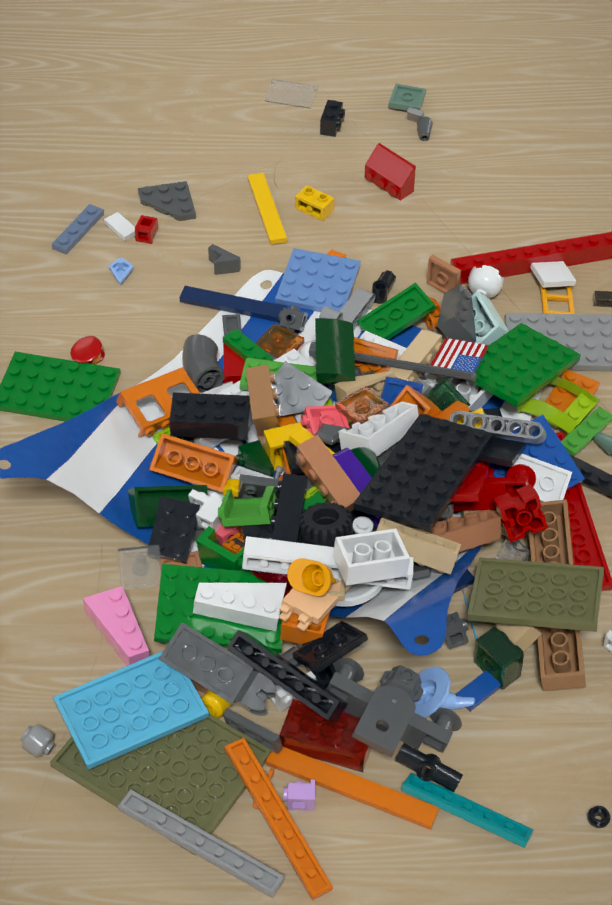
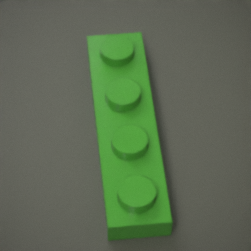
M599 406L561 441L567 452L576 456L595 438L598 432H602L612 422V415Z

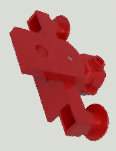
M478 461L450 504H453V511L496 510L493 498L505 493H509L512 496L517 494L516 489L529 484L534 486L536 474L529 466L517 464L508 470L506 477H493L495 472L494 469L490 468V464Z

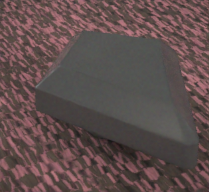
M322 424L315 435H318L324 444L333 445L340 440L338 431L342 429L347 431L351 428Z

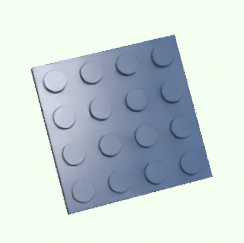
M293 248L275 297V303L287 306L292 305L321 312L324 306L340 311L351 296L361 261Z

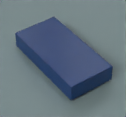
M486 670L457 692L456 696L474 697V705L465 707L471 712L501 688V683Z

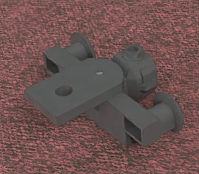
M340 658L334 662L336 672L329 682L327 689L348 703L344 712L360 719L352 737L392 757L400 741L416 749H419L423 742L443 753L453 734L451 731H458L461 728L462 721L454 711L447 708H438L436 712L431 714L433 722L414 713L416 709L414 702L420 700L424 691L421 687L420 675L410 668L399 665L392 668L391 671H385L380 680L382 686L376 687L375 691H372L354 682L360 681L364 677L363 668L358 662L350 658Z

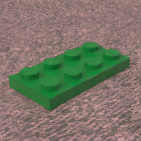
M415 282L358 319L357 324L363 332L368 331L389 340L434 311L436 307Z

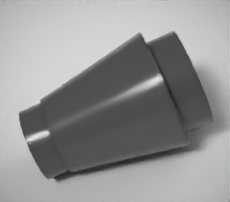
M426 116L421 117L417 122L420 140L422 141L429 140L433 126L431 119Z

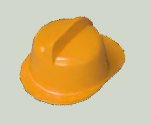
M306 558L294 560L289 565L287 571L289 583L295 590L313 596L324 595L332 583L336 581L333 578L332 570L327 565Z

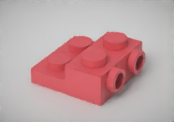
M342 405L305 407L304 414L301 415L302 426H306V430L314 436L322 424L350 428Z

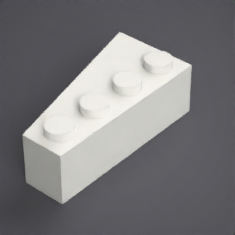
M402 401L382 410L383 414L368 417V421L360 424L357 422L352 424V429L350 430L342 429L338 431L341 450L344 448L351 450L353 448L365 447L374 451L376 456L380 455L396 442H399L419 416L417 405Z
M199 583L194 600L193 613L276 631L287 583Z

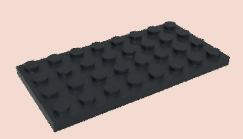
M420 413L354 501L353 509L430 532L493 440V433Z

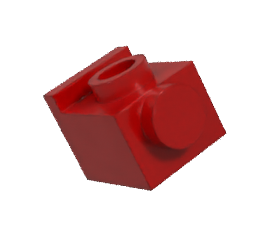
M140 216L134 228L136 241L148 244L153 243V238L158 229L157 218Z

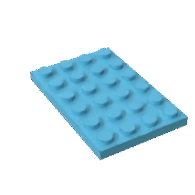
M163 651L53 697L56 707L88 770L209 717V712L192 681L159 660Z

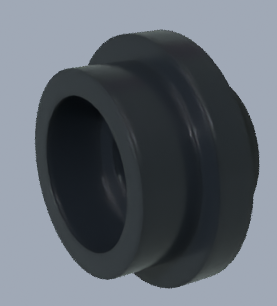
M603 806L591 808L587 815L589 823L596 828L606 827L611 818L610 813ZM600 816L602 820L596 819L595 817Z

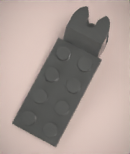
M183 622L159 657L160 661L233 705L236 702L252 714L258 716L268 714L263 701L267 697L275 698L276 687L268 677L254 671L255 668L240 657Z

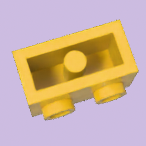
M306 185L295 196V209L324 221L334 211L335 198Z

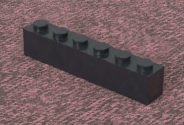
M238 630L227 646L228 650L328 721L337 722L348 705L343 699L247 632Z

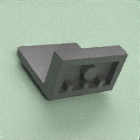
M240 474L237 497L239 499L263 497L267 486H275L276 496L279 498L280 493H277L279 479Z

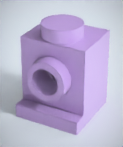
M311 779V783L301 781L288 783V788L283 790V801H288V810L315 811V779Z

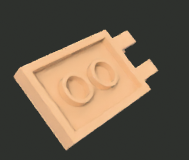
M341 581L337 584L332 583L328 591L341 592ZM345 585V593L351 588V585ZM293 588L282 599L280 607L282 613L279 615V618L286 622L293 613L299 615L298 620L300 621L297 628L305 631L312 622L318 625L337 604L338 597L313 596Z

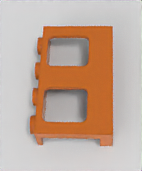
M183 367L120 391L116 403L119 408L126 406L140 428L139 438L145 435L150 436L159 429L164 430L170 427L172 397L167 389L184 384L190 393H200ZM153 396L165 413V416L153 421H147L136 405V402Z

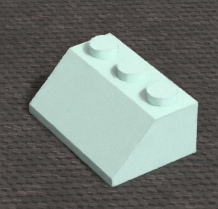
M476 291L472 295L476 341L474 343L490 345L509 332L490 299Z

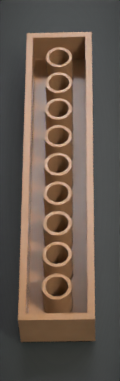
M567 499L541 502L542 508L540 509L545 515L548 528L534 534L531 530L529 531L531 561L574 565ZM537 627L542 633L538 637V649L543 691L586 687L581 630Z

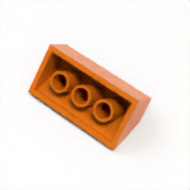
M162 433L149 470L192 484L207 485V488L223 493V488L229 478H231L238 459L235 455Z

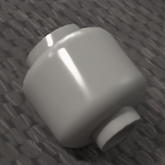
M39 724L33 727L30 725L20 739L22 741V748L37 758L43 754L48 755L55 745L52 743L53 734Z

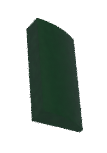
M315 318L317 382L356 381L353 323L339 319Z
M207 485L150 486L129 489V502L136 527L154 526L161 496L190 502L188 495L192 490L203 492L208 496Z

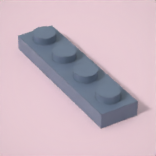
M89 204L52 243V249L67 255L104 215V209Z

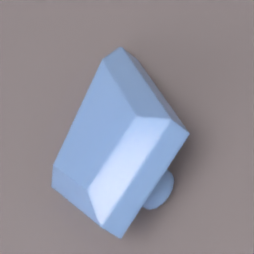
M121 257L110 264L109 269L117 282L122 284L133 270V265Z

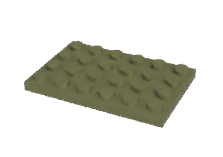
M479 557L467 614L468 621L597 632L604 567Z

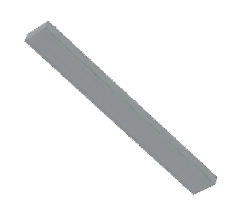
M131 789L118 805L120 812L272 899L285 880V876Z

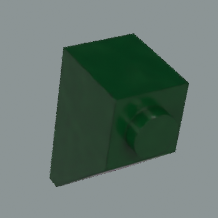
M260 440L238 446L236 458L238 459L237 463L239 466L274 478V467Z

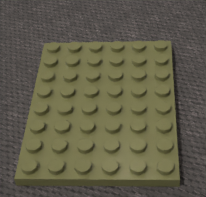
M209 714V717L89 770L71 737L50 761V765L117 808L131 789L212 835L246 789L227 756L224 747L244 737L261 767L266 763L272 750Z

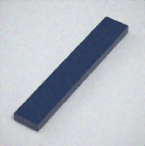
M184 286L179 297L180 302L276 322H280L278 320L280 311L286 308L284 305L190 286Z

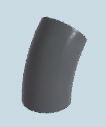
M195 334L187 337L184 342L182 365L198 391L203 393L220 386L224 379V372L217 362V344L205 335Z

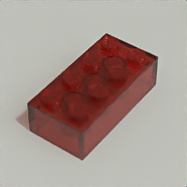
M295 699L292 700L279 734L282 746L317 760L362 773L372 748L352 737L361 718L342 713L337 722L328 721L303 702Z

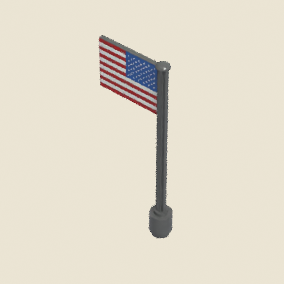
M446 338L431 365L354 352L355 361L475 382L477 378L476 371L487 353L489 345ZM311 342L309 356H312L314 359H316V342Z

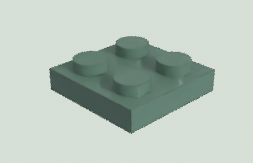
M395 84L388 108L407 111L411 107L420 110L426 95V89Z

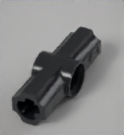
M403 743L395 758V761L415 771L421 780L426 782L432 780L452 792H455L463 776L462 773L441 763L437 755L432 753L424 754L406 743Z

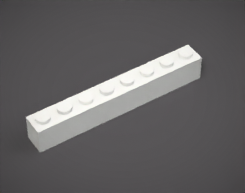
M246 536L242 569L287 575L289 565L294 560L306 558L327 565L332 570L333 578H337L339 581L343 579L333 557L334 547ZM410 557L407 576L360 584L410 590L413 578L414 557Z

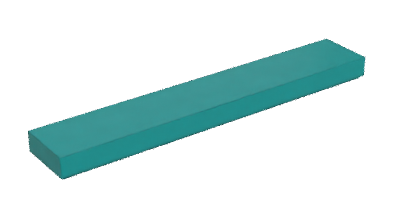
M410 773L402 785V791L523 848L526 847L532 837L533 829L431 781H423L416 774Z

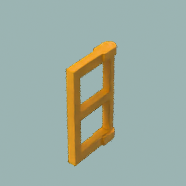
M540 284L543 314H575L571 286H566L567 295L546 294V288H543ZM547 300L568 302L569 312L548 310Z

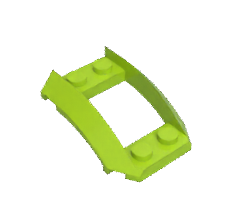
M557 377L549 384L559 386L578 396L565 412L548 403L534 399L540 391L518 406L517 412H526L537 417L544 415L548 423L556 428L559 426L568 435L583 422L600 402V399L577 384Z

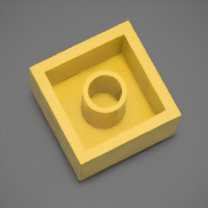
M301 422L264 430V450L274 467V472L277 466L283 468L281 453L282 449H284V441H289L290 434L303 428Z

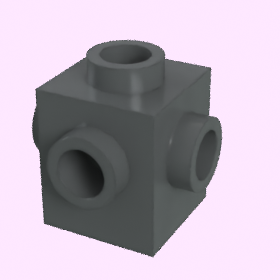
M290 305L289 308H283V311H280L279 325L285 326L284 330L294 332L295 329L304 331L308 313L301 312L300 307Z
M458 612L449 614L446 617L445 639L449 649L469 642L465 632L469 630L464 618L460 619Z

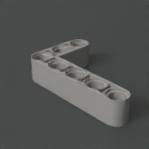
M357 288L340 311L324 306L319 318L348 321L353 323V328L355 329L358 325L357 320L366 315L375 301V294Z
M455 411L449 419L450 422L457 423L459 419L464 418L462 424L475 428L477 422L483 421L482 426L476 429L491 432L493 437L533 444L543 443L546 439V431L540 423L466 411ZM497 424H502L500 430L494 431V427ZM515 427H521L519 433H513ZM539 429L540 434L533 437L532 432Z

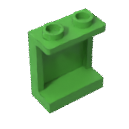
M267 486L263 497L234 499L232 489L227 490L225 497L222 498L221 506L218 507V518L222 519L223 527L271 524L272 515L275 513V498H277L275 486Z

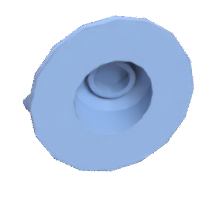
M434 666L418 673L424 692L420 700L414 702L416 706L414 713L426 718L436 712L438 708L454 710L474 705V697H460L449 692L451 681L449 674L443 668Z

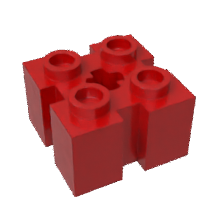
M531 484L516 489L517 494L510 496L509 493H505L493 498L496 510L501 517L503 532L510 543L524 538V532L531 530L534 534L548 528L545 515L540 509L542 505L539 495Z

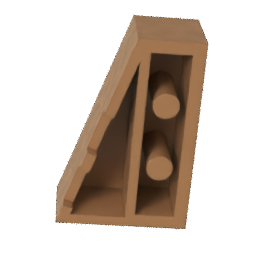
M269 365L246 368L252 420L258 436H263L264 430L280 427L278 418L281 416L279 405H276L278 394L277 389L273 388V383L276 382L274 371L270 372Z

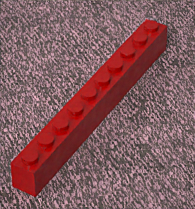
M612 232L453 258L450 264L461 270L459 285L468 284L469 274L475 266L476 268H482L483 265L491 266L499 271L501 277L532 273L531 263L563 261L566 266L608 260L612 259Z

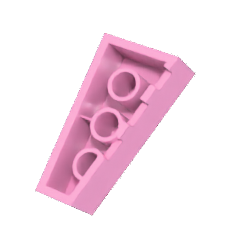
M123 586L83 598L86 615L93 620L94 625L103 633L107 642L114 647L116 653L126 666L150 656L149 649Z

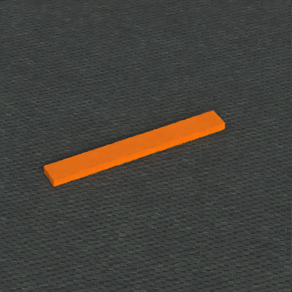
M243 737L226 745L224 750L312 901L332 891V884L245 738Z
M283 747L279 754L272 752L266 760L267 766L310 783L311 779H315V785L430 830L439 812V808L432 804Z

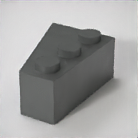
M460 284L444 293L437 327L449 339L474 343L476 341L472 296L469 290Z

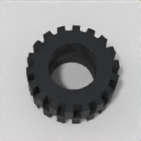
M334 502L316 503V505H311L308 509H304L303 514L300 515L301 542L304 544L334 547L336 537L352 535V516L350 511L345 506L337 505Z

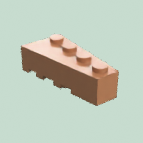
M315 435L298 445L296 464L316 486L321 495L329 503L334 502L337 505H343L350 512L354 510L353 503L360 493L320 437Z
M490 510L466 513L463 518L458 516L446 517V521L436 522L429 533L461 544L459 550L461 552L501 539V517Z

